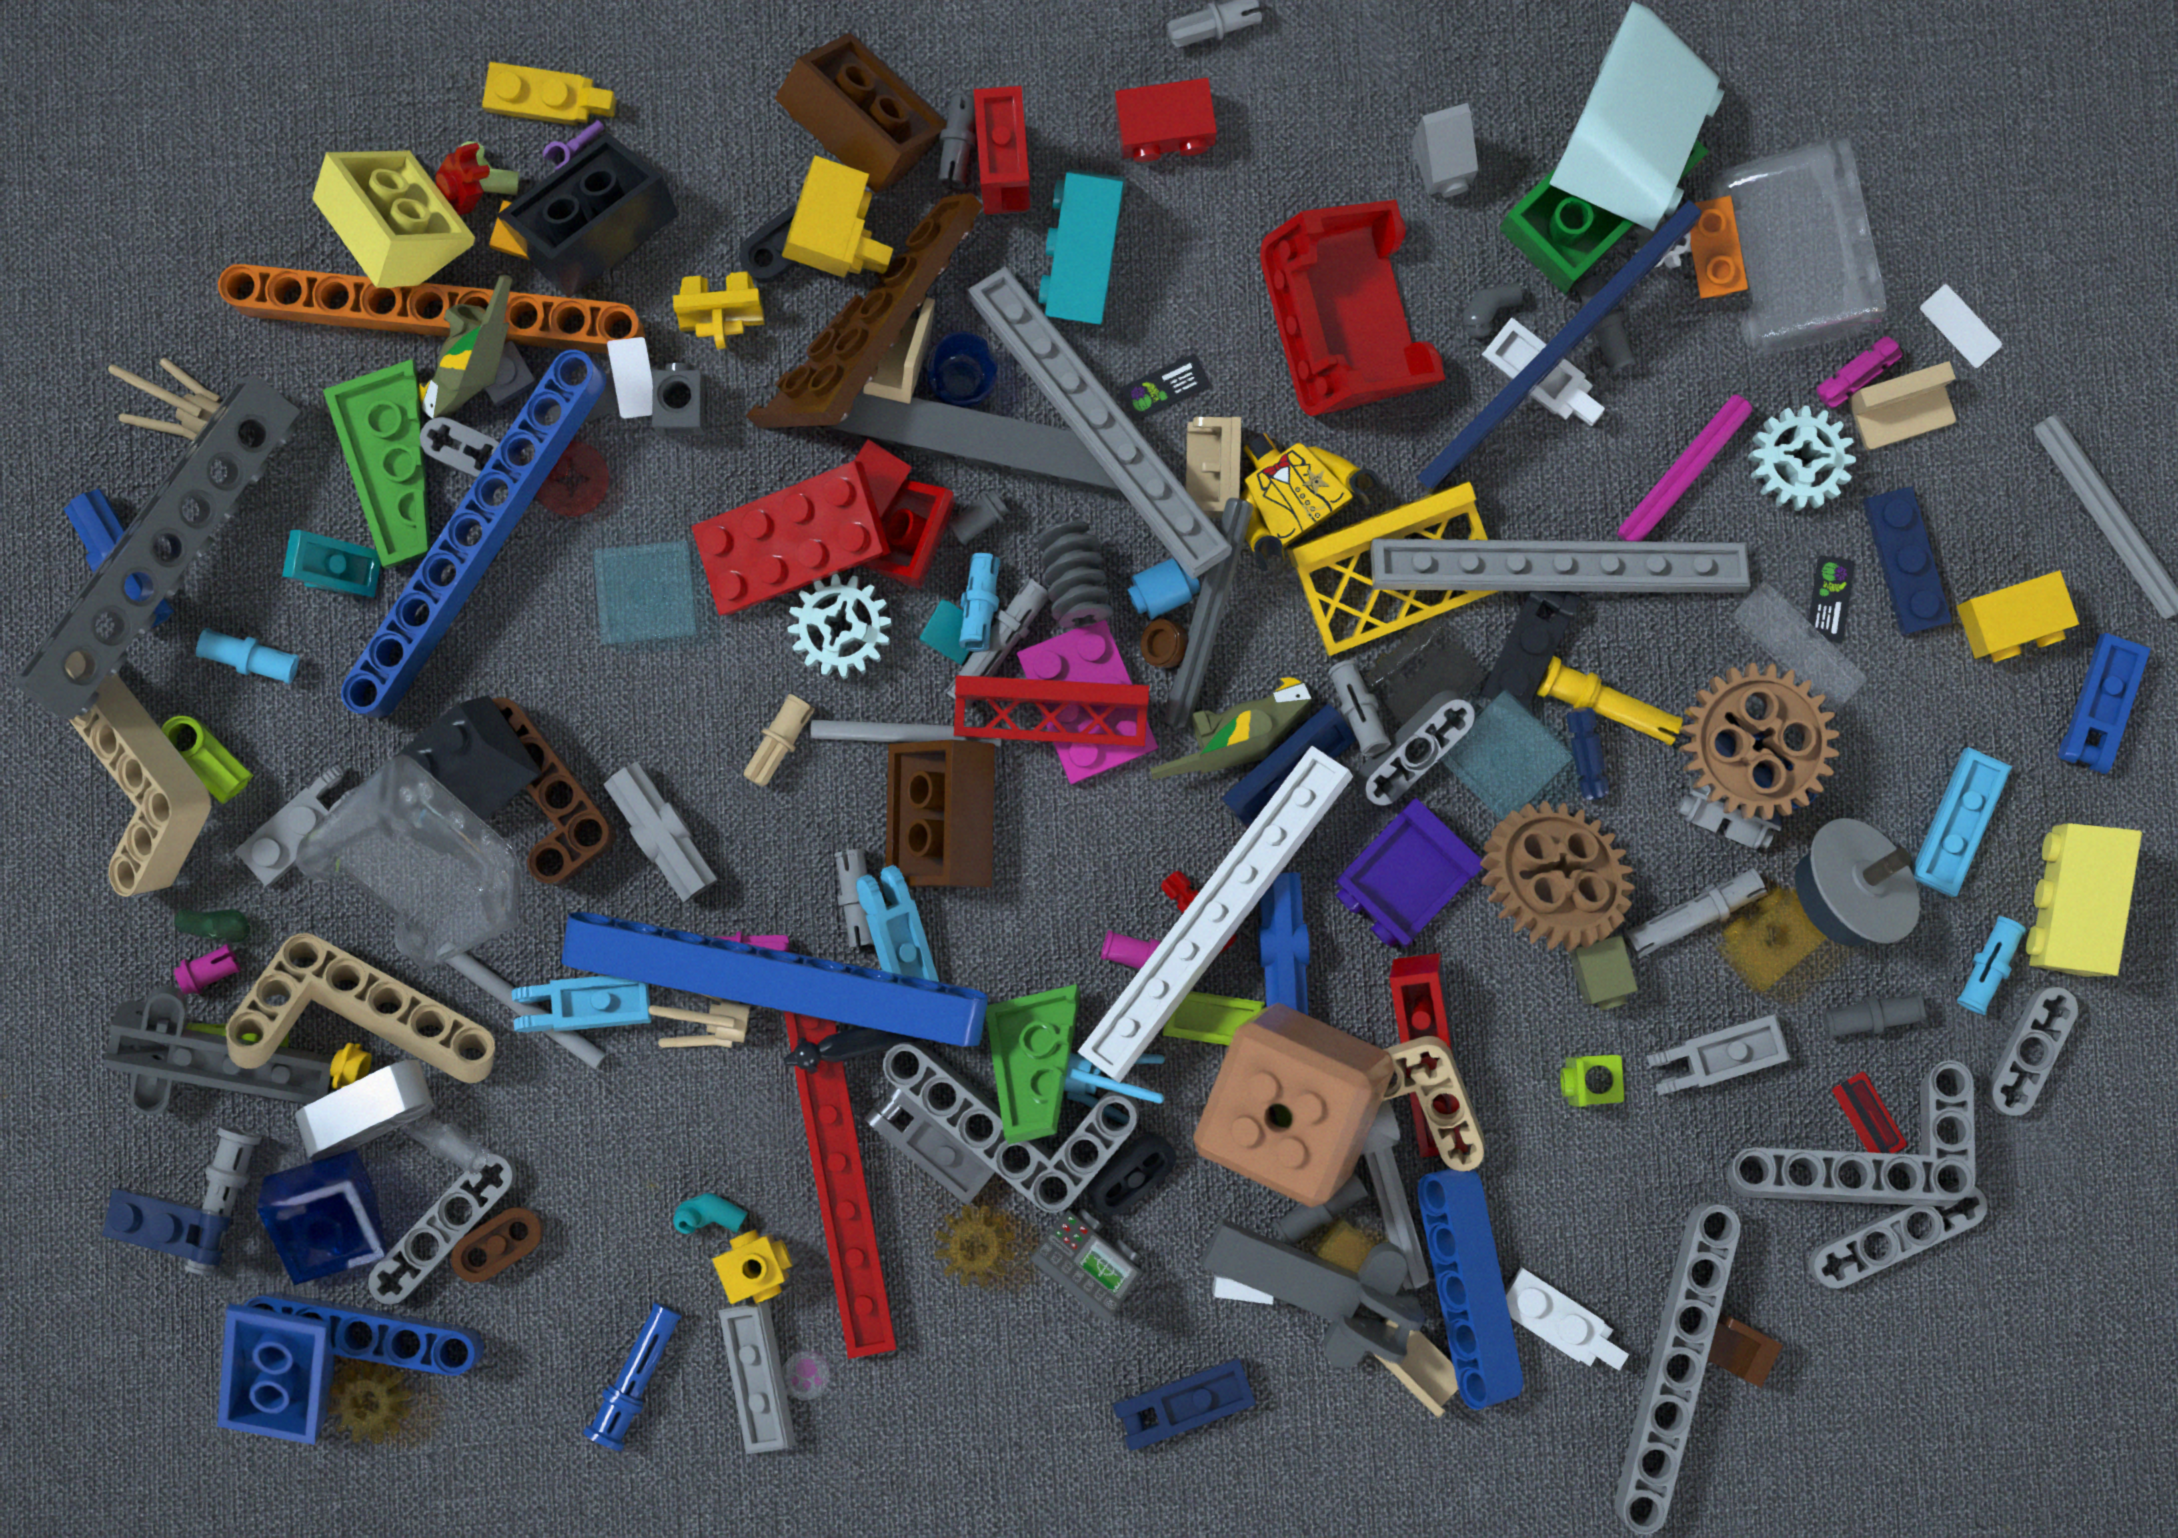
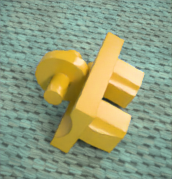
M748 272L730 273V275L726 276L727 291L710 292L709 283L705 277H683L680 295H673V308L677 314L680 332L696 330L697 338L714 336L715 345L718 350L727 349V335L744 334V326L764 325V311L759 290L754 287L752 277Z

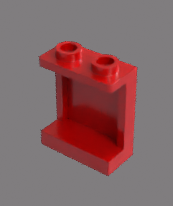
M1022 86L973 89L984 215L1029 211V172Z

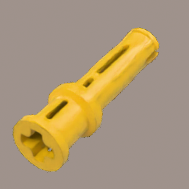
M1556 656L1551 658L1538 685L1537 695L1543 698L1546 695H1551L1573 705V709L1591 707L1594 712L1661 740L1669 746L1673 744L1676 739L1673 733H1679V728L1683 722L1682 717L1674 716L1601 684L1602 679L1598 678V675L1593 672L1585 675L1562 665L1560 658Z

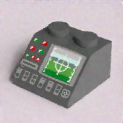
M1068 1207L1033 1249L1030 1260L1107 1323L1143 1274L1142 1268L1136 1264L1141 1256L1120 1238L1113 1245L1101 1235L1099 1231L1104 1225L1083 1207H1081L1077 1214Z

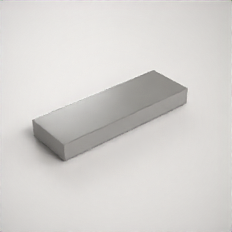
M768 1300L756 1304L749 1303L718 1310L746 1454L784 1449L796 1445Z

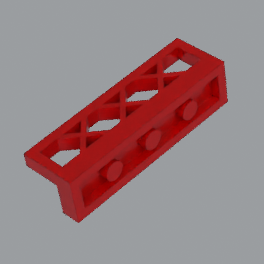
M956 675L954 737L1145 747L1149 686ZM966 700H985L998 713V716L984 728L964 727ZM995 701L1012 703L1005 710H1002ZM1021 703H1034L1046 718L1033 730H1020L1007 715ZM1043 704H1058L1060 706L1050 713ZM1069 705L1082 706L1094 719L1080 733L1067 732L1055 719ZM1090 706L1108 708L1098 716ZM1116 708L1137 709L1136 736L1115 735L1103 720ZM1004 720L1011 729H997L994 727ZM1051 722L1059 732L1041 730ZM1099 725L1106 734L1088 733Z

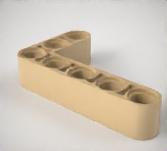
M77 651L72 653L66 662L67 672L74 679L79 677L85 670V660ZM117 673L112 677L106 675L95 690L99 693V697L93 707L84 716L80 717L77 715L74 720H68L137 807L109 864V879L113 889L120 896L128 897L164 889L173 884L209 815L211 800L203 782Z
M298 933L291 936L282 945L230 1018L226 1027L228 1054L237 1066L246 1069L262 1066L270 1059L311 999L466 1083H477L484 1080L490 1074L495 1052L494 1038L484 1027L309 933ZM300 957H308L316 961L307 968H300L292 964V962ZM341 980H351L358 984L355 989L350 991L339 990L334 985ZM273 995H282L289 999L286 1004L281 1006H271L265 1002ZM389 1002L396 1004L400 1008L392 1014H384L376 1009L380 1004ZM426 1025H433L442 1032L435 1037H426L421 1035L418 1030ZM247 1033H254L262 1038L257 1044L248 1046L237 1041L242 1035ZM467 1048H475L480 1050L484 1056L478 1060H468L462 1057L460 1053Z

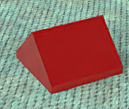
M905 479L880 518L891 553L859 566L921 590L947 528V521L950 520L955 508L954 492L947 488Z

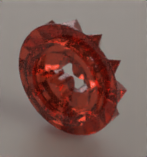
M570 441L536 493L539 500L553 513L572 518L584 513H592L593 509L606 498V491L610 482L606 462L591 446L582 442ZM572 460L573 465L576 467V472L580 476L591 479V481H584V483L576 485V492H573V498H571V494L565 484L552 481L553 479L568 476Z

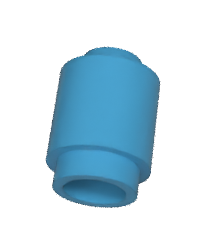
M1170 558L1133 575L1131 578L1134 586L1127 589L1130 600L1138 615L1146 612L1151 620L1192 601V595L1201 591L1197 577L1192 580L1174 558Z

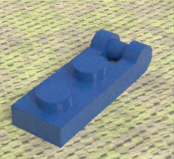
M2108 633L2099 635L2068 732L2059 748V759L2073 764L2079 760L2090 764V769L2102 774L2109 772L2115 760L2151 648ZM2089 730L2101 734L2097 747L2085 743Z

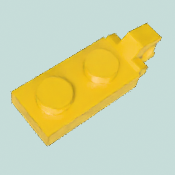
M489 62L482 108L485 112L577 126L578 122L587 123L589 114L614 118L617 98H615L613 91L593 88V79L585 78L582 75Z

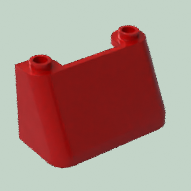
M1396 199L1301 211L1269 233L1262 241L1260 260L1297 400L1301 409L1309 416L1332 413L1426 389L1446 380L1440 353L1428 341L1412 343L1389 260V256L1397 252L1401 247L1406 234L1405 222L1400 215Z

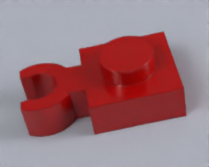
M478 142L457 147L454 153L446 156L435 175L436 186L459 216L472 212L484 193L479 180L487 178L490 174L488 164L478 165L476 158L477 151L480 148Z

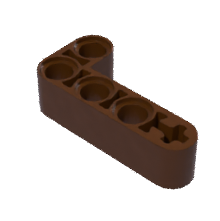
M504 697L493 698L492 700L500 712L504 711L510 715L513 714L509 718V722L516 732L524 735L519 740L526 750L533 746H540L544 752V761L539 767L543 774L529 784L526 789L557 829L530 850L527 866L531 875L537 881L551 885H563L612 848L616 839L615 827L529 713L520 704ZM568 783L573 790L572 801L568 806L557 809L551 800L552 792L556 786ZM589 821H597L602 828L601 839L597 844L586 847L580 839L581 828ZM558 850L564 859L563 868L558 874L548 876L542 868V860L548 852Z

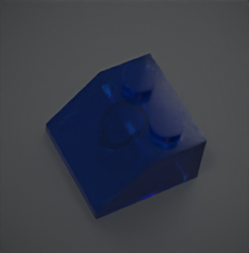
M356 1149L264 1177L256 1209L294 1286L387 1257V1248L375 1189Z

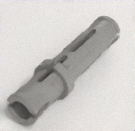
M1028 577L1005 611L999 610L995 615L997 621L990 630L989 649L982 652H973L958 675L992 677L1020 638L1025 639L1030 633L1027 628L1048 601V590ZM955 678L944 692L956 701ZM966 700L965 708L969 710L974 700Z
M1751 868L1726 883L1724 882L1716 887L1714 884L1703 888L1704 893L1696 896L1694 899L1680 904L1642 925L1627 930L1624 934L1637 959H1640L1717 919L1722 922L1730 918L1731 912L1766 896L1767 890L1764 888L1765 885L1757 871Z

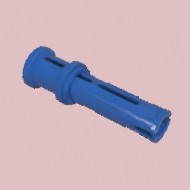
M654 1302L653 1309L633 1345L615 1385L609 1384L608 1388H604L601 1394L604 1397V1401L592 1425L585 1426L583 1431L585 1436L612 1450H623L625 1443L622 1439L634 1415L640 1414L644 1407V1400L640 1397L682 1314L668 1306ZM656 1334V1336H655V1338H654V1340H653V1342H652V1344H651V1346H650V1348H649V1350H648V1352H647V1354H646V1356H645V1358H644V1360H643V1362H642L640 1368L638 1369V1367H639V1365H640V1363H641V1361H642V1359H643V1357H644V1355H645V1353H646V1351H647V1349H648V1347H649V1345H650V1343H651V1341H652L654 1335Z

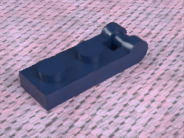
M113 1188L102 1236L191 1259V1261L218 1266L221 1263L223 1250L219 1248L222 1232L228 1231L231 1216L125 1188ZM200 1228H203L200 1243H197Z
M1239 1357L1112 1403L1116 1417L1122 1418L1127 1434L1123 1437L1129 1451L1145 1447L1256 1405ZM1154 1407L1159 1423L1145 1426L1140 1411Z

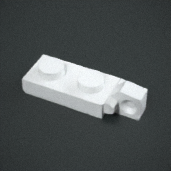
M1511 318L1481 357L1512 381L1547 344L1515 319ZM1566 359L1529 394L1553 414L1557 413L1566 420L1573 412L1590 426L1595 424L1605 410L1603 406L1587 395L1593 385L1585 379L1586 375Z
M1520 1267L1505 1291L1510 1318L1578 1362L1581 1360L1588 1366H1591L1595 1358L1598 1357L1619 1371L1629 1354L1607 1340L1613 1329L1605 1325L1604 1320Z

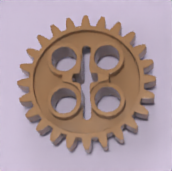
M1750 663L1745 667L1743 678L1736 667L1726 670L1728 684L1718 676L1711 678L1709 683L1713 694L1703 689L1697 691L1694 695L1702 707L1690 706L1684 711L1695 722L1694 724L1684 725L1679 728V732L1691 737V743L1679 747V752L1693 754L1694 758L1683 769L1684 771H1699L1701 776L1695 781L1693 788L1697 789L1708 785L1711 791L1706 802L1710 804L1721 797L1724 798L1723 813L1725 814L1732 813L1738 805H1741L1742 819H1751L1756 808H1758L1762 820H1769L1773 817L1775 805L1782 816L1792 814L1791 800L1799 807L1807 806L1810 803L1805 790L1814 794L1821 793L1824 788L1816 777H1829L1834 773L1829 766L1824 764V760L1839 756L1837 750L1827 747V741L1840 736L1839 731L1826 729L1824 723L1831 720L1835 713L1819 712L1817 707L1824 701L1825 695L1822 694L1810 698L1807 695L1812 684L1810 680L1795 686L1793 684L1795 670L1793 669L1786 671L1780 678H1777L1776 665L1771 663L1765 667L1760 676L1756 664ZM1748 696H1756L1764 703L1765 714L1761 720H1755L1747 714L1745 702ZM1725 714H1732L1736 722L1741 727H1743V729L1734 724L1729 723L1725 719ZM1787 726L1794 727L1801 733L1803 740L1802 746L1798 751L1789 749L1784 743L1783 732ZM1719 732L1730 735L1734 740L1735 751L1731 757H1724L1716 750L1715 738ZM1762 732L1766 736L1762 742L1766 748L1755 751L1752 746L1756 740L1752 735ZM1775 754L1783 759H1787L1793 765L1792 770L1788 771ZM1757 763L1768 766L1772 772V783L1768 788H1762L1754 781L1753 769Z
M1543 801L1536 810L1528 803L1519 813L1515 810L1511 811L1491 832V838L1483 847L1488 854L1480 862V866L1490 871L1481 881L1482 884L1495 887L1496 889L1490 895L1488 901L1492 903L1502 902L1505 906L1498 917L1504 919L1513 916L1516 919L1513 927V932L1515 933L1521 931L1524 927L1530 930V943L1534 944L1542 935L1546 937L1549 950H1553L1561 941H1563L1568 952H1572L1579 943L1585 949H1588L1597 940L1604 941L1624 921L1623 914L1632 905L1626 897L1635 887L1624 880L1633 870L1632 867L1619 865L1618 861L1626 854V851L1624 849L1612 850L1609 844L1614 840L1615 835L1611 833L1601 836L1598 833L1601 826L1599 819L1588 825L1584 823V810L1580 809L1572 817L1568 814L1566 803H1562L1553 813L1548 801Z

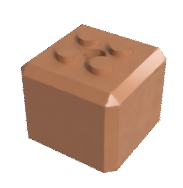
M1278 1002L1263 1008L1236 1028L1193 1141L1199 1155L1311 1208L1326 1203L1352 1176L1394 1073L1395 1066L1389 1052ZM1272 1104H1284L1291 1110L1293 1115L1291 1127L1280 1128L1271 1121L1269 1109Z

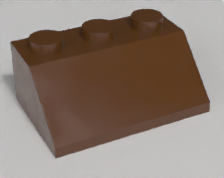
M850 32L799 57L774 98L788 111L792 119L802 124L822 143L825 150L835 155L845 166L869 174L866 186L875 194L901 180L939 141L941 130L946 129L947 125L943 118Z
M954 739L888 744L885 868L891 865L897 866L905 878L904 882L907 887H992L995 744Z

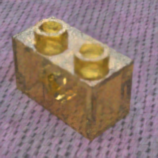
M1781 886L1774 888L1757 903L1762 910L1748 921L1744 916L1740 917L1721 933L1725 941L1715 949L1751 992H1764L1828 938L1814 926L1804 912L1797 896L1796 887H1790L1785 890ZM1778 927L1780 932L1775 938L1779 944L1767 945L1764 942L1769 936L1766 928Z

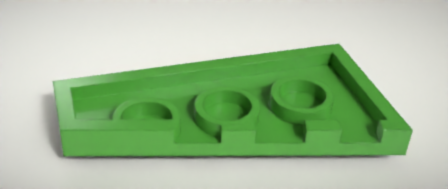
M413 359L323 389L382 567L385 569L424 557L431 549L424 450L420 443L422 424L418 393L417 363Z

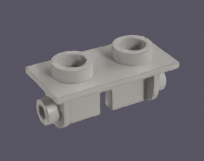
M1690 776L1689 786L1693 798L1684 795L1678 807V813L1685 815V821L1716 833L1723 818L1731 821L1724 833L1725 837L1754 850L1759 846L1764 849L1769 847L1774 832L1768 830V828L1770 827L1778 831L1782 828L1778 812L1774 811L1772 819L1762 820L1759 809L1756 808L1753 817L1745 820L1742 819L1741 805H1738L1732 813L1725 814L1723 813L1725 799L1721 797L1713 803H1707L1706 800L1711 788L1706 785L1694 789L1693 784L1697 778Z

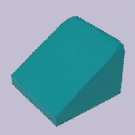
M942 598L919 640L920 643L962 666L970 652L966 650L967 646L962 648L959 645L964 611Z

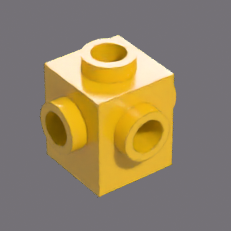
M756 1229L729 1240L732 1249L712 1259L730 1304L750 1296L753 1297L756 1304L781 1293L782 1290L779 1284L790 1277L787 1268L793 1266L790 1254L783 1240L775 1242L772 1233L759 1237ZM750 1259H755L761 1264V1273H756L750 1268Z

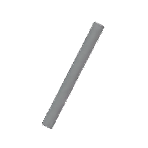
M834 720L811 721V739L903 743L954 739L995 744V747H1001V739L954 737V726Z
M453 943L441 955L443 961L518 1015L550 1014L535 1002L530 1004L513 1002L511 992L512 989H515L513 986ZM553 1028L542 1031L595 1070L607 1055L574 1030L554 1032Z

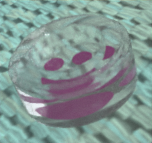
M800 1350L792 1354L782 1368L787 1393L799 1400H812L820 1396L827 1388L831 1378L828 1361L822 1354L814 1350Z

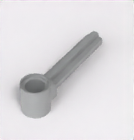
M1388 1099L1381 1102L1360 1155L1364 1154L1389 1243L1400 1247L1407 1261L1408 1271L1402 1282V1287L1404 1289H1416L1428 1284L1430 1277L1392 1146L1398 1144L1400 1133L1393 1108Z

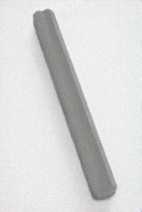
M2055 414L2037 424L2034 428V433L2159 614L2165 619L2178 614L2177 586L2060 417Z

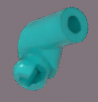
M704 1193L683 1201L676 1208L673 1224L676 1230L682 1234H692L696 1229L713 1222L737 1233L748 1212L716 1194Z

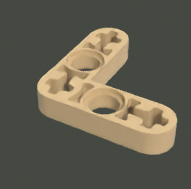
M1426 1036L1382 1049L1389 1052L1397 1073L1396 1081L1388 1085L1382 1101L1416 1091L1445 1164L1457 1171H1470L1476 1168L1481 1163L1484 1155V1135L1448 1045L1440 1038ZM1423 1052H1429L1432 1058L1440 1057L1437 1061L1436 1069L1430 1070L1426 1063L1413 1066L1411 1078H1406V1068L1401 1058L1406 1057L1408 1067L1421 1062ZM1448 1093L1458 1099L1460 1107L1456 1112L1445 1115L1435 1110L1432 1100L1439 1094ZM1459 1124L1463 1142L1465 1144L1474 1143L1471 1145L1469 1155H1463L1460 1149L1452 1150L1455 1147L1453 1127Z

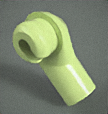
M472 141L465 142V143H463L461 146L468 145V144H472V143H476V142H472ZM478 143L480 147L476 154L478 165L488 164L490 168L489 176L479 180L484 192L517 195L519 172L493 169L484 158V147Z

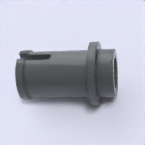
M993 489L986 495L983 491L979 493L982 498L952 520L947 521L964 546L996 521L1002 524L1004 522L1002 517L1010 512Z

